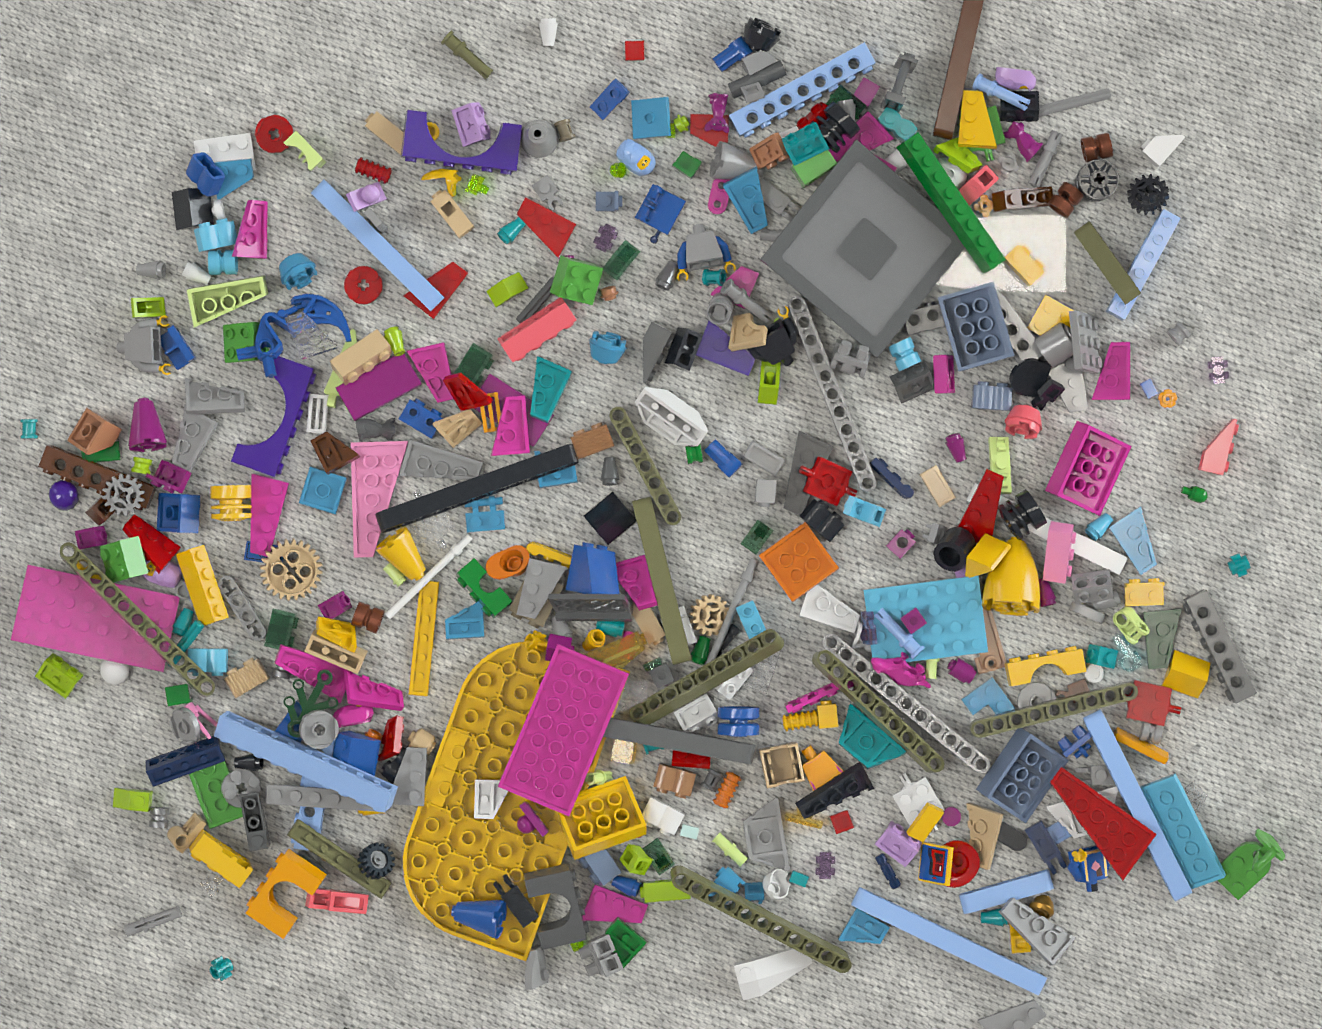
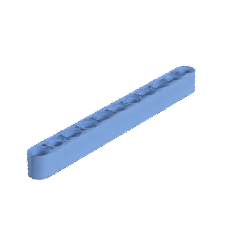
M1099 709L1084 717L1083 721L1131 816L1157 834L1148 846V850L1172 898L1176 902L1191 894L1192 890L1105 716Z
M859 887L851 903L852 906L1036 995L1040 994L1047 980V977L861 887Z

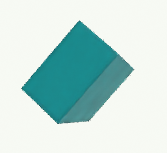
M793 870L789 881L806 887L809 876Z

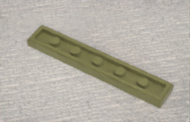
M299 819L296 820L287 836L380 899H382L392 884L384 877L380 879H371V876L369 878L365 877L367 873H361L363 868L358 867L361 862H357L358 859Z

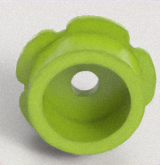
M678 114L677 118L673 120L675 126L681 133L685 130L688 131V126H690L688 119L685 115L681 117Z

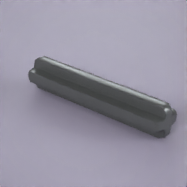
M553 277L548 280L517 316L516 320L519 323L534 315L551 296L550 290L554 280Z

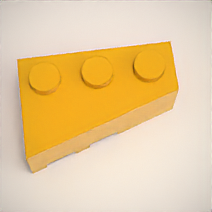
M203 829L189 847L192 853L191 856L195 860L203 861L210 870L218 872L224 879L239 889L253 871L251 863L247 858Z

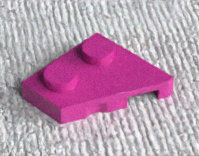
M741 266L727 280L732 279L734 284L740 289L744 288L750 297L759 273ZM718 286L712 291L711 296L719 293L722 286ZM735 304L736 306L745 309V307H743L741 304Z

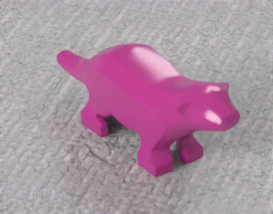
M904 652L901 653V657L887 659L876 657L871 659L872 667L877 673L887 674L898 685H921L928 689L931 688L929 682L926 681V675H921L925 672L924 666L919 663L916 664V668L909 666L905 661L909 656Z

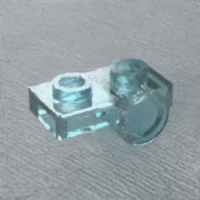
M1116 634L1111 638L1123 654L1118 660V665L1122 670L1132 672L1142 666L1140 662L1142 660L1141 656L1136 650L1132 652L1128 647L1130 643L1124 635ZM1130 657L1133 664L1130 668H1125L1123 662L1126 658Z

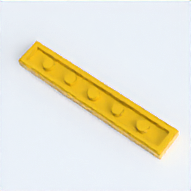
M429 581L419 591L408 695L428 696L439 582Z

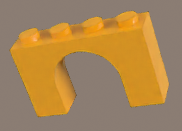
M288 849L285 854L280 853L275 861L278 863L277 866L270 868L266 874L268 878L266 883L262 881L256 889L258 895L256 898L254 896L251 897L246 905L249 908L245 913L282 939L288 934L298 917L278 904L273 893L274 885L283 881L291 882L313 896L327 875L291 849Z

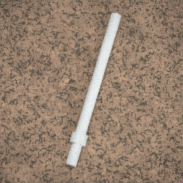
M467 534L458 544L455 543L450 548V551L398 600L385 615L391 619L455 556L458 557L463 552L462 549L473 539Z

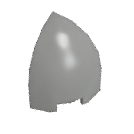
M756 51L741 58L743 69L749 75L776 62L773 55L763 51Z

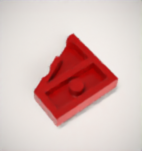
M690 114L691 135L714 147L717 146L719 141L728 143V133L714 131L713 129L709 131L704 130L705 125L713 118V115ZM723 115L729 126V115Z
M462 373L448 375L443 379L460 411L490 405L493 401L488 394Z

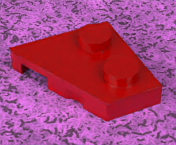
M396 715L387 720L384 734L381 738V744L384 745L381 754L378 755V761L382 762L400 754L402 749L401 737L404 731V717Z

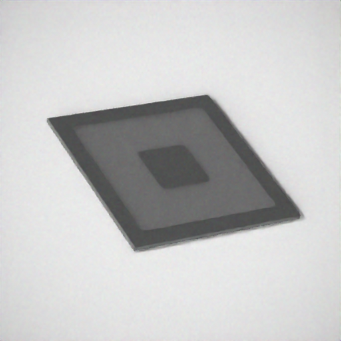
M855 140L760 260L859 344L869 347V352L878 358L965 247L942 213L858 140Z

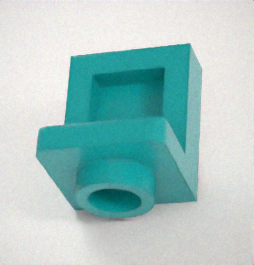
M1089 644L1085 662L1114 669L1119 650Z

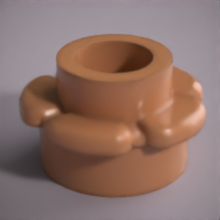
M608 286L600 290L602 294L600 297L605 298V301L613 300L619 291H616L615 286Z

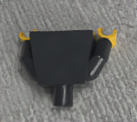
M785 306L787 309L785 315L780 313L779 308L777 310L779 316L783 317L784 320L782 321L780 318L766 327L768 329L766 345L747 349L754 359L769 362L772 365L780 361L784 366H789L793 363L794 359L791 354L795 352L794 345L797 342V330L792 318L788 316L789 308Z

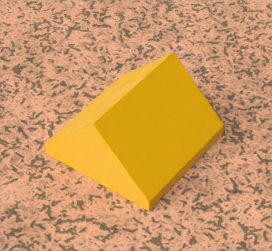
M985 533L966 557L965 576L971 578L993 571L1009 551L1011 545Z
M1174 650L1161 686L1198 699L1208 681L1210 662Z

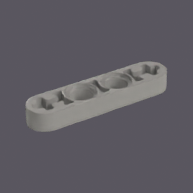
M229 575L222 576L218 581V587L252 640H263L267 635L263 622L236 580ZM224 579H226L227 581L231 580L232 583L230 584V587L232 590H234L235 587L238 590L236 592L231 593L229 597L227 595V593L230 592L227 587H222V585L224 584ZM236 594L240 595L243 599L242 604L239 606L234 605L232 602V598ZM245 611H251L253 614V618L249 622L244 621L242 618ZM255 620H257L258 624H255V626L257 627V629L261 628L263 630L261 632L262 636H254L253 633L255 632L253 626H251L249 629L247 625H250L254 623Z

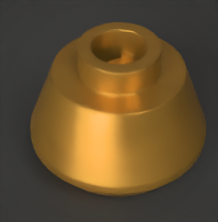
M1047 895L1036 896L1028 906L1033 912L1046 919L1054 915L1053 901Z

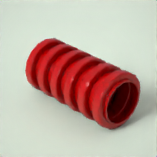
M360 157L355 167V173H361L362 176L365 174L367 178L372 177L373 180L378 179V182L383 181L386 184L390 179L392 168L389 167L387 169L384 165L382 167L379 163L376 165L374 161L369 162L368 159L363 160V157Z

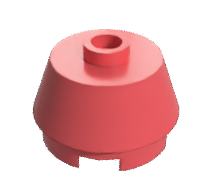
M1029 405L1014 406L1005 419V430L1015 436V433L1025 435L1024 439H1035L1042 430L1040 412Z

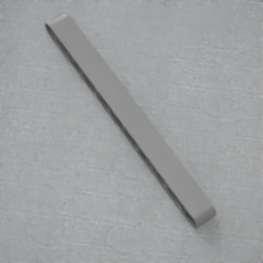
M793 296L788 302L789 312L857 484L862 491H872L876 487V479L833 370L830 368L829 360L806 302L801 296ZM793 300L801 301L802 308L799 310L793 309L791 306ZM802 317L807 318L809 321V326L806 328L799 326L798 321ZM808 335L816 338L815 345L809 346L806 343L805 339ZM815 353H820L823 356L822 363L817 364L813 361L812 357ZM822 371H827L830 374V379L826 382L820 379ZM828 389L836 390L837 397L835 399L827 397ZM840 406L844 409L842 417L835 416V407ZM848 424L851 427L849 435L842 434V425ZM849 443H857L858 451L856 453H851L848 450ZM858 460H862L865 463V468L862 471H858L855 468V463ZM864 478L872 480L871 488L866 489L862 486Z
M827 634L823 637L822 646L825 650L830 651L847 668L977 773H985L989 769V760L886 675L877 673L870 662L838 636ZM828 637H833L836 640V645L833 648L826 646V639ZM843 649H848L851 652V657L848 660L841 658L840 654ZM859 661L864 662L866 665V669L863 672H858L855 668L856 663ZM875 673L881 677L880 683L876 685L872 684L870 680L871 676ZM890 685L896 690L895 695L892 697L887 696L885 692L886 688ZM903 698H908L911 702L910 707L907 709H903L900 705ZM918 710L925 712V719L922 721H918L915 717ZM934 722L940 724V731L938 733H933L930 729L931 724ZM952 734L955 737V743L947 745L945 741L946 736ZM963 747L970 749V755L966 758L960 754ZM978 759L985 761V767L981 770H978L975 766Z

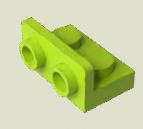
M52 653L43 662L35 677L66 699L77 682L83 677V674L77 668L65 662L62 657Z

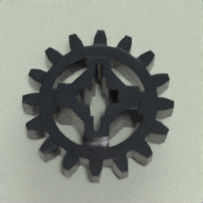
M1143 174L1141 180L1135 178L1136 184L1130 183L1131 190H1127L1129 196L1127 199L1131 203V208H1136L1138 214L1144 211V215L1147 216L1148 212L1151 211L1152 215H1155L1154 210L1157 209L1161 212V205L1167 206L1166 200L1170 198L1168 194L1169 189L1166 186L1165 180L1160 182V176L1153 179L1152 174L1148 178Z

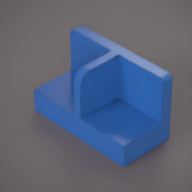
M173 325L167 329V332L161 335V347L174 367L179 370L195 360L196 356L178 328Z

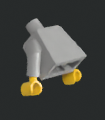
M163 315L159 320L152 318L137 322L131 327L130 332L124 334V342L117 343L118 353H125V359L132 361L133 366L143 372L158 373V371H161L165 375L171 374L163 371V367L171 366L170 364L165 363L159 366L162 363L160 327H157V325L167 328L170 324L163 325L161 320L167 319L168 316Z

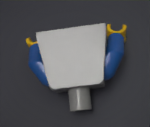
M703 224L694 225V234L686 236V241L681 244L677 253L678 269H680L677 279L680 281L679 275L684 273L686 274V281L688 280L689 274L685 271L686 268L688 271L724 265L723 269L728 274L727 266L732 265L733 271H735L736 266L730 261L732 257L727 243L719 236H715L713 231L705 232Z

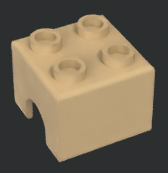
M796 741L759 749L767 789L778 787L782 784L805 781Z

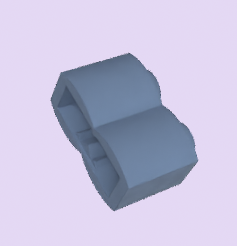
M978 381L977 385H973L971 408L1011 411L1013 388L1008 387L1006 383H997V386H989V382Z

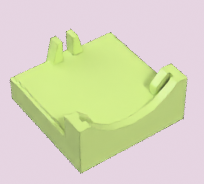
M297 131L284 142L286 146L297 147L302 151L298 157L299 159L305 154L306 158L302 162L308 163L310 171L316 166L321 168L327 163Z

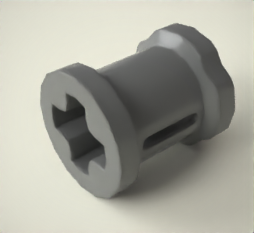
M710 768L707 770L708 774L704 782H701L700 785L712 792H716V786L724 775Z

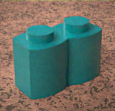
M888 107L885 108L877 120L885 130L893 132L895 137L902 142L914 135L918 130L911 121L901 118L896 110Z

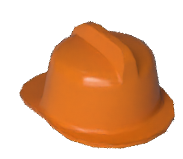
M514 545L495 553L487 560L486 572L490 577L499 580L510 576H520L527 569L530 558L529 552L521 545Z

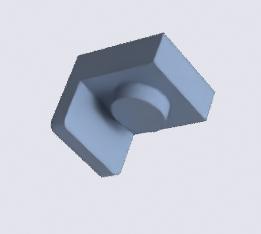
M619 191L596 192V211L619 212V207H622V195H619Z

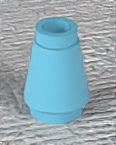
M1104 513L1087 525L1085 529L1086 534L1094 541L1101 539L1113 522V519L1110 515Z

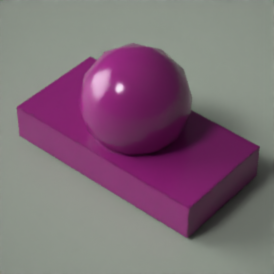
M527 801L521 803L519 807L525 815L518 819L517 827L519 831L529 834L536 828L542 837L546 835L549 829Z

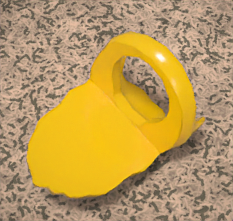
M443 168L426 173L421 177V180L445 177L448 193L455 197L456 184L462 178L457 175L458 170Z

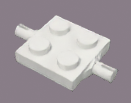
M906 772L903 773V776L902 774L899 776L904 787L892 796L910 826L927 802L943 809V811L945 810L926 776L913 782L910 781ZM935 825L931 833L939 829L937 825Z

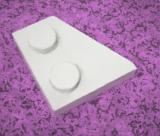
M475 779L474 818L494 819L508 793L507 790L498 787L500 780Z

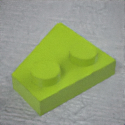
M959 137L938 144L933 149L936 154L942 152L949 157L948 162L958 166L967 174L979 170L983 165L968 147H958Z

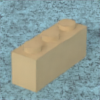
M376 329L331 359L330 363L333 371L344 385H347L348 383L355 382L363 373L371 371L381 361H386L392 354L390 344Z
M314 629L304 652L358 674L368 651L357 646L355 653L350 652L317 635L316 629Z

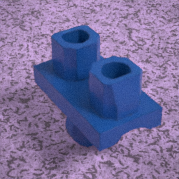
M1080 725L1071 731L1076 736V741L1071 743L1064 736L1057 742L1062 750L1061 753L1066 758L1076 749H1079L1073 754L1076 759L1081 755L1085 758L1089 757L1086 751L1091 748V745L1089 743L1083 747L1081 745L1089 740L1091 735L1089 731H1086Z

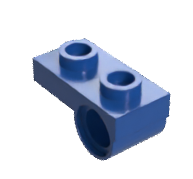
M614 79L590 105V108L604 120L630 92L617 79Z

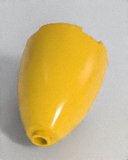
M1011 537L1006 541V543L1011 545V548L995 569L988 572L983 590L982 607L986 611L994 609L1000 612L999 614L1028 616V613L1031 611L1039 613L1040 585L1035 561L1026 542L1022 539L1018 540L1016 537Z

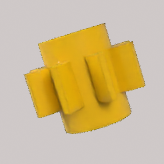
M536 630L533 631V634H528L524 642H532H530V645L529 643L525 644L527 647L526 651L537 650L538 652H544L547 647L538 646L537 644L548 643L547 639H545L546 635ZM530 652L531 654L538 656L536 652Z

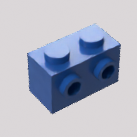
M417 398L415 401L410 399L399 420L433 439L437 429L432 424L443 419L441 418L442 413L434 408L429 411L424 408L426 404Z

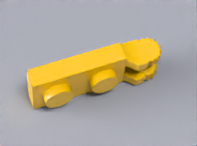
M532 541L527 544L526 549L529 554L531 553L534 556L538 554L544 555L543 559L550 562L557 560L562 562L561 566H566L570 569L572 555Z

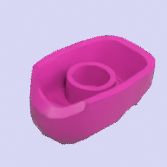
M348 704L337 709L333 717L336 719L339 728L371 722L374 710L373 707Z

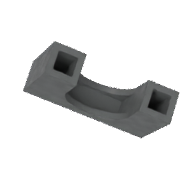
M569 863L524 873V881L529 898L555 893L565 897L570 904V910L565 917L539 925L537 931L542 950L587 940V933L590 932L588 922L583 920V915H585L584 906L579 904L578 898H581L579 886L575 887L574 881L577 880L575 870L570 868Z

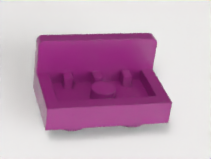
M161 460L155 475L146 474L145 477L151 479L150 484L161 488L163 485V489L172 494L174 491L182 494L192 473Z

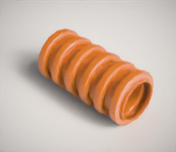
M726 772L727 776L723 778L724 782L720 784L721 788H718L719 792L715 794L716 799L712 800L716 805L725 809L729 807L728 803H731L730 798L734 797L733 792L737 791L735 788L739 787L738 782L742 780L740 776L732 772Z

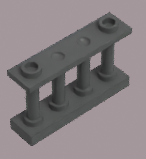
M904 52V55H899L894 65V68L899 69L893 89L891 92L887 91L880 108L885 109L888 107L896 110L898 113L900 112L906 97L902 96V89L907 74H912L918 63L915 55Z

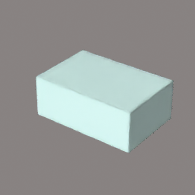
M682 824L680 836L697 840L699 828Z

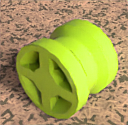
M133 457L134 466L131 468V472L150 474L149 466L153 460Z

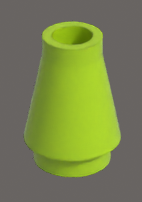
M397 326L386 329L384 331V338L390 344L394 356L403 355L405 350L402 331Z

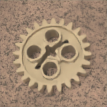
M294 538L291 543L285 539L283 545L277 541L278 547L275 548L271 545L272 552L265 551L268 557L261 558L265 565H260V569L265 571L260 573V576L266 577L262 583L268 584L266 587L268 591L273 589V596L279 593L280 599L286 595L287 601L290 600L291 596L297 600L299 594L305 598L304 592L307 591L311 594L310 587L317 588L314 582L321 581L317 574H322V570L317 568L321 567L322 563L316 562L320 556L314 555L316 552L314 548L309 550V543L303 546L302 540L296 544ZM296 552L297 558L292 561L288 560V554ZM281 556L292 568L294 567L296 574L302 579L301 583L290 571L288 572L287 567L280 560ZM276 564L282 565V570L279 573H275L272 570ZM304 566L309 567V572L306 575L300 574V569ZM294 579L295 582L293 586L286 587L285 581Z

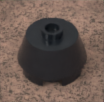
M750 17L744 26L743 40L755 51L762 50L768 52L780 40L781 30L778 28L773 30L768 25V22L758 18L753 20Z

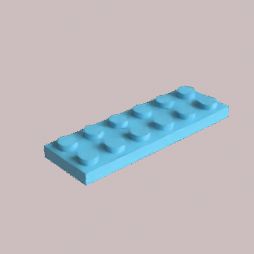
M1176 773L1141 786V790L1190 888L1194 889L1225 878L1226 873Z

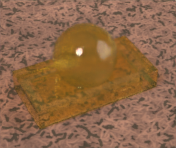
M796 808L797 814L785 811L784 819L786 821L821 829L823 826V820L812 818L813 816L804 819L798 808Z

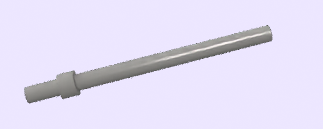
M750 559L746 570L743 571L740 577L742 580L706 664L716 659L737 611L736 607L739 606L748 583H751L754 576L752 574L758 562L756 559Z

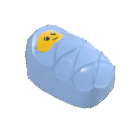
M626 139L617 149L616 156L618 160L634 174L645 176L650 174L655 168V157L639 143Z

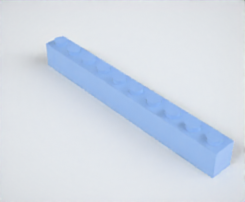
M230 711L220 715L214 736L219 738L221 742L235 745L239 750L248 751L257 758L270 761L272 765L281 766L290 773L304 776L308 781H315L321 784L322 787L335 790L341 796L355 799L357 803L366 804L377 812H386L391 808L398 786Z

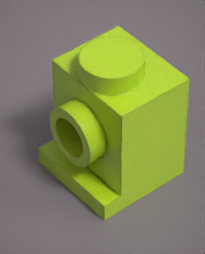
M632 844L627 845L619 859L629 873L645 875L653 861L640 846Z

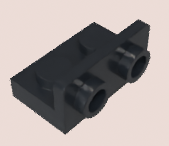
M1011 91L1026 99H1030L1029 105L1021 102V104L1028 107L1025 111L1000 99V121L1032 122L1039 120V91Z

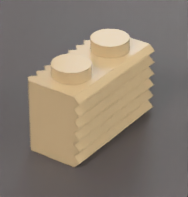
M252 657L243 663V668L237 670L235 667L226 673L228 676L224 680L235 698L270 679L259 658L254 660Z

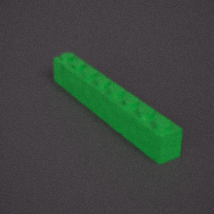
M919 132L896 146L981 272L984 274L991 271L1005 261V257Z

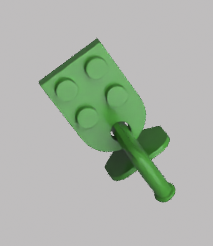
M1260 829L1255 830V836L1260 843L1255 841L1244 842L1221 862L1226 876L1217 881L1237 900L1245 895L1269 872L1271 860L1274 857L1280 861L1285 859V853L1274 837Z

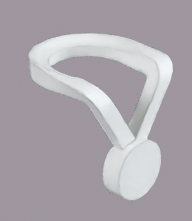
M858 622L852 648L864 647L866 651L871 652L870 640H865L861 636L863 623Z

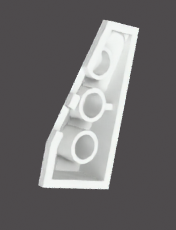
M790 948L735 962L734 968L742 999L747 1000L764 995L812 964V959Z

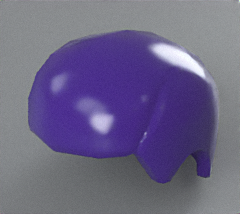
M60 480L51 485L49 499L58 510L68 511L73 509L78 503V491L71 482Z

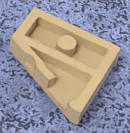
M471 409L436 421L432 425L454 448L483 423Z

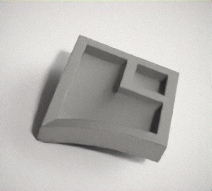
M535 945L530 948L525 969V990L535 989L548 983L549 972L546 969L545 954L541 945Z

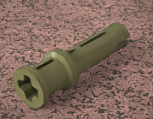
M452 30L441 41L442 45L445 44L453 51L454 56H460L485 80L494 71L466 47V42L459 40Z

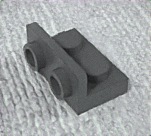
M925 361L890 376L901 404L934 389V380Z

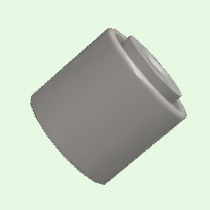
M1062 322L1035 339L1040 352L1054 368L1073 356L1071 329Z

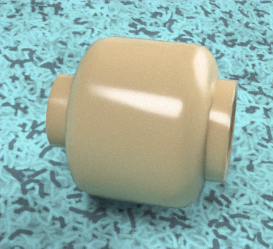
M422 728L418 729L417 732L412 731L407 739L410 742L408 747L427 748L428 756L437 744L435 736Z

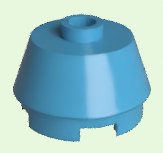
M302 253L288 256L279 265L281 283L288 290H291L292 287L301 289L312 282L310 278L313 275H317L315 263Z
M594 331L592 338L589 339L591 357L602 364L617 363L627 349L625 346L626 340L622 341L620 335L612 332H606V334L602 335L598 331Z

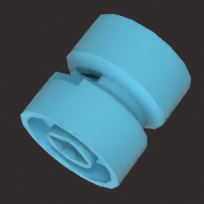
M209 250V275H221L222 272H225L226 275H237L238 257H232L233 250H225L224 253L220 250Z
M911 337L888 347L892 357H896L895 364L899 371L921 362L918 352L913 350L915 345Z

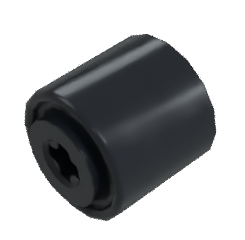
M962 527L948 529L934 548L933 555L936 563L947 571L956 572L961 570L966 564V557L976 546L975 538L972 533Z

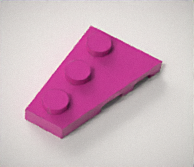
M445 343L408 350L407 353L413 360L437 403L453 400L452 395L443 382L445 376L452 375Z
M645 555L616 562L618 582L638 610L658 606Z

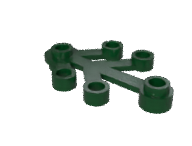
M322 669L318 672V682L308 700L304 692L303 680L295 679L293 681V688L297 692L302 711L298 717L294 708L295 699L292 696L284 698L283 703L287 707L291 719L287 726L291 736L300 737L299 731H295L293 727L296 724L300 725L305 714L313 710L334 709L338 706L336 697H329L327 701L315 704L323 687L330 684L333 679L332 673L329 670ZM323 673L328 674L327 680L321 679ZM297 681L302 683L301 688L295 687ZM291 698L293 703L287 705L285 703L286 699ZM331 699L336 701L334 706L329 705Z

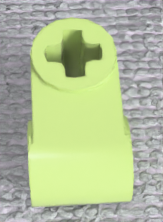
M1125 606L1113 616L1114 624L1123 633L1126 640L1133 645L1138 643V639L1143 635L1146 636L1150 632L1146 623L1141 620L1132 607Z

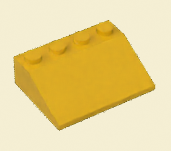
M626 776L579 792L570 816L557 812L574 860L646 835L647 825Z

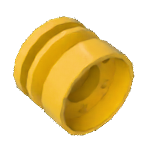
M251 485L210 486L211 499L219 500V504L211 506V509H220V514H211V519L241 521L252 518V513H243L244 508H251V505L243 504L244 499L251 498Z

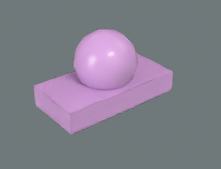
M379 182L366 185L363 188L346 194L354 212L387 199Z

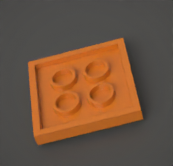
M806 522L759 555L792 602L839 569Z

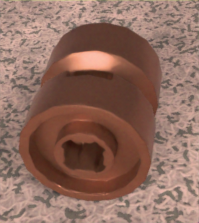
M1108 133L1098 134L1096 138L1092 136L1081 138V148L1086 163L1098 159V157L1101 159L1113 157L1112 143Z
M1063 182L1057 190L1058 195H1054L1048 202V205L1060 216L1068 218L1074 210L1073 206L1078 205L1084 195L1073 185Z
M359 602L351 625L359 628L366 626V630L377 634L385 611L376 607L370 609V605Z

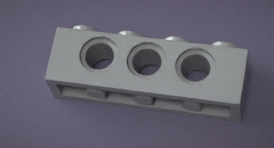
M999 291L997 295L1005 315L1006 327L1012 325L1016 329V333L1013 336L1009 335L1013 351L1016 355L1014 359L1018 364L1028 358L1038 359L1042 356V353L1035 342V338L1001 291ZM1021 340L1027 344L1025 351H1020L1017 347L1018 342Z

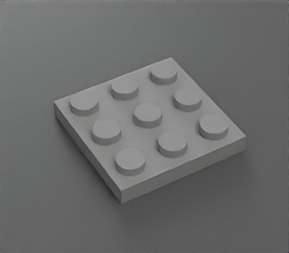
M1077 310L1069 311L1074 368L1090 374H1099L1100 368H1102V360L1098 353L1100 341L1096 334V330H1098L1097 319H1095V316Z

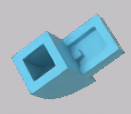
M849 495L848 500L845 502L843 513L880 527L886 509Z

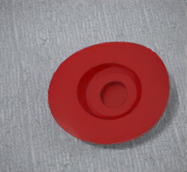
M960 840L949 841L944 844L953 847L950 886L947 887H961L969 883L976 876L980 867V857L975 848L967 842Z

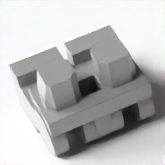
M837 339L831 355L830 368L835 369V367H839L840 371L852 375L858 373L859 377L864 378L871 356L869 347L856 345L853 351V344L850 341Z
M609 934L593 938L585 942L586 945L578 949L582 960L590 956L592 957L593 963L585 966L588 976L604 974L607 977L623 969L617 953L613 952L615 948Z

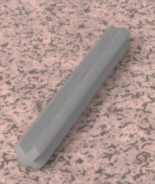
M1106 88L1039 106V117L1110 99V90Z

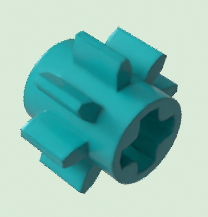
M1240 553L1230 556L1231 561L1227 562L1231 574H1237L1238 577L1247 575V570L1251 567L1246 555L1240 556Z
M220 956L211 961L213 966L209 970L214 979L220 978V981H223L232 976L231 971L234 967L230 959H223Z

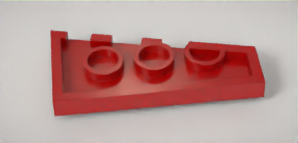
M989 469L985 470L957 526L967 529L972 533L976 543L980 541L985 533L993 536L1004 476Z

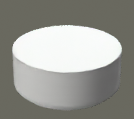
M1089 664L1086 667L1087 672H1084L1085 678L1092 683L1101 681L1104 676L1103 668L1094 664Z

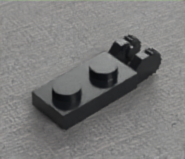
M505 874L502 877L511 888L505 893L497 881L493 885L524 928L538 918L539 915L518 886L514 885L508 875Z

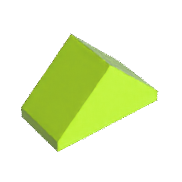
M517 272L501 280L486 292L495 307H498L529 288L520 272Z
M164 297L131 298L132 318L143 319L166 315Z

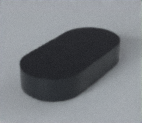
M1002 821L997 840L1014 851L1023 850L1027 844L1025 835Z

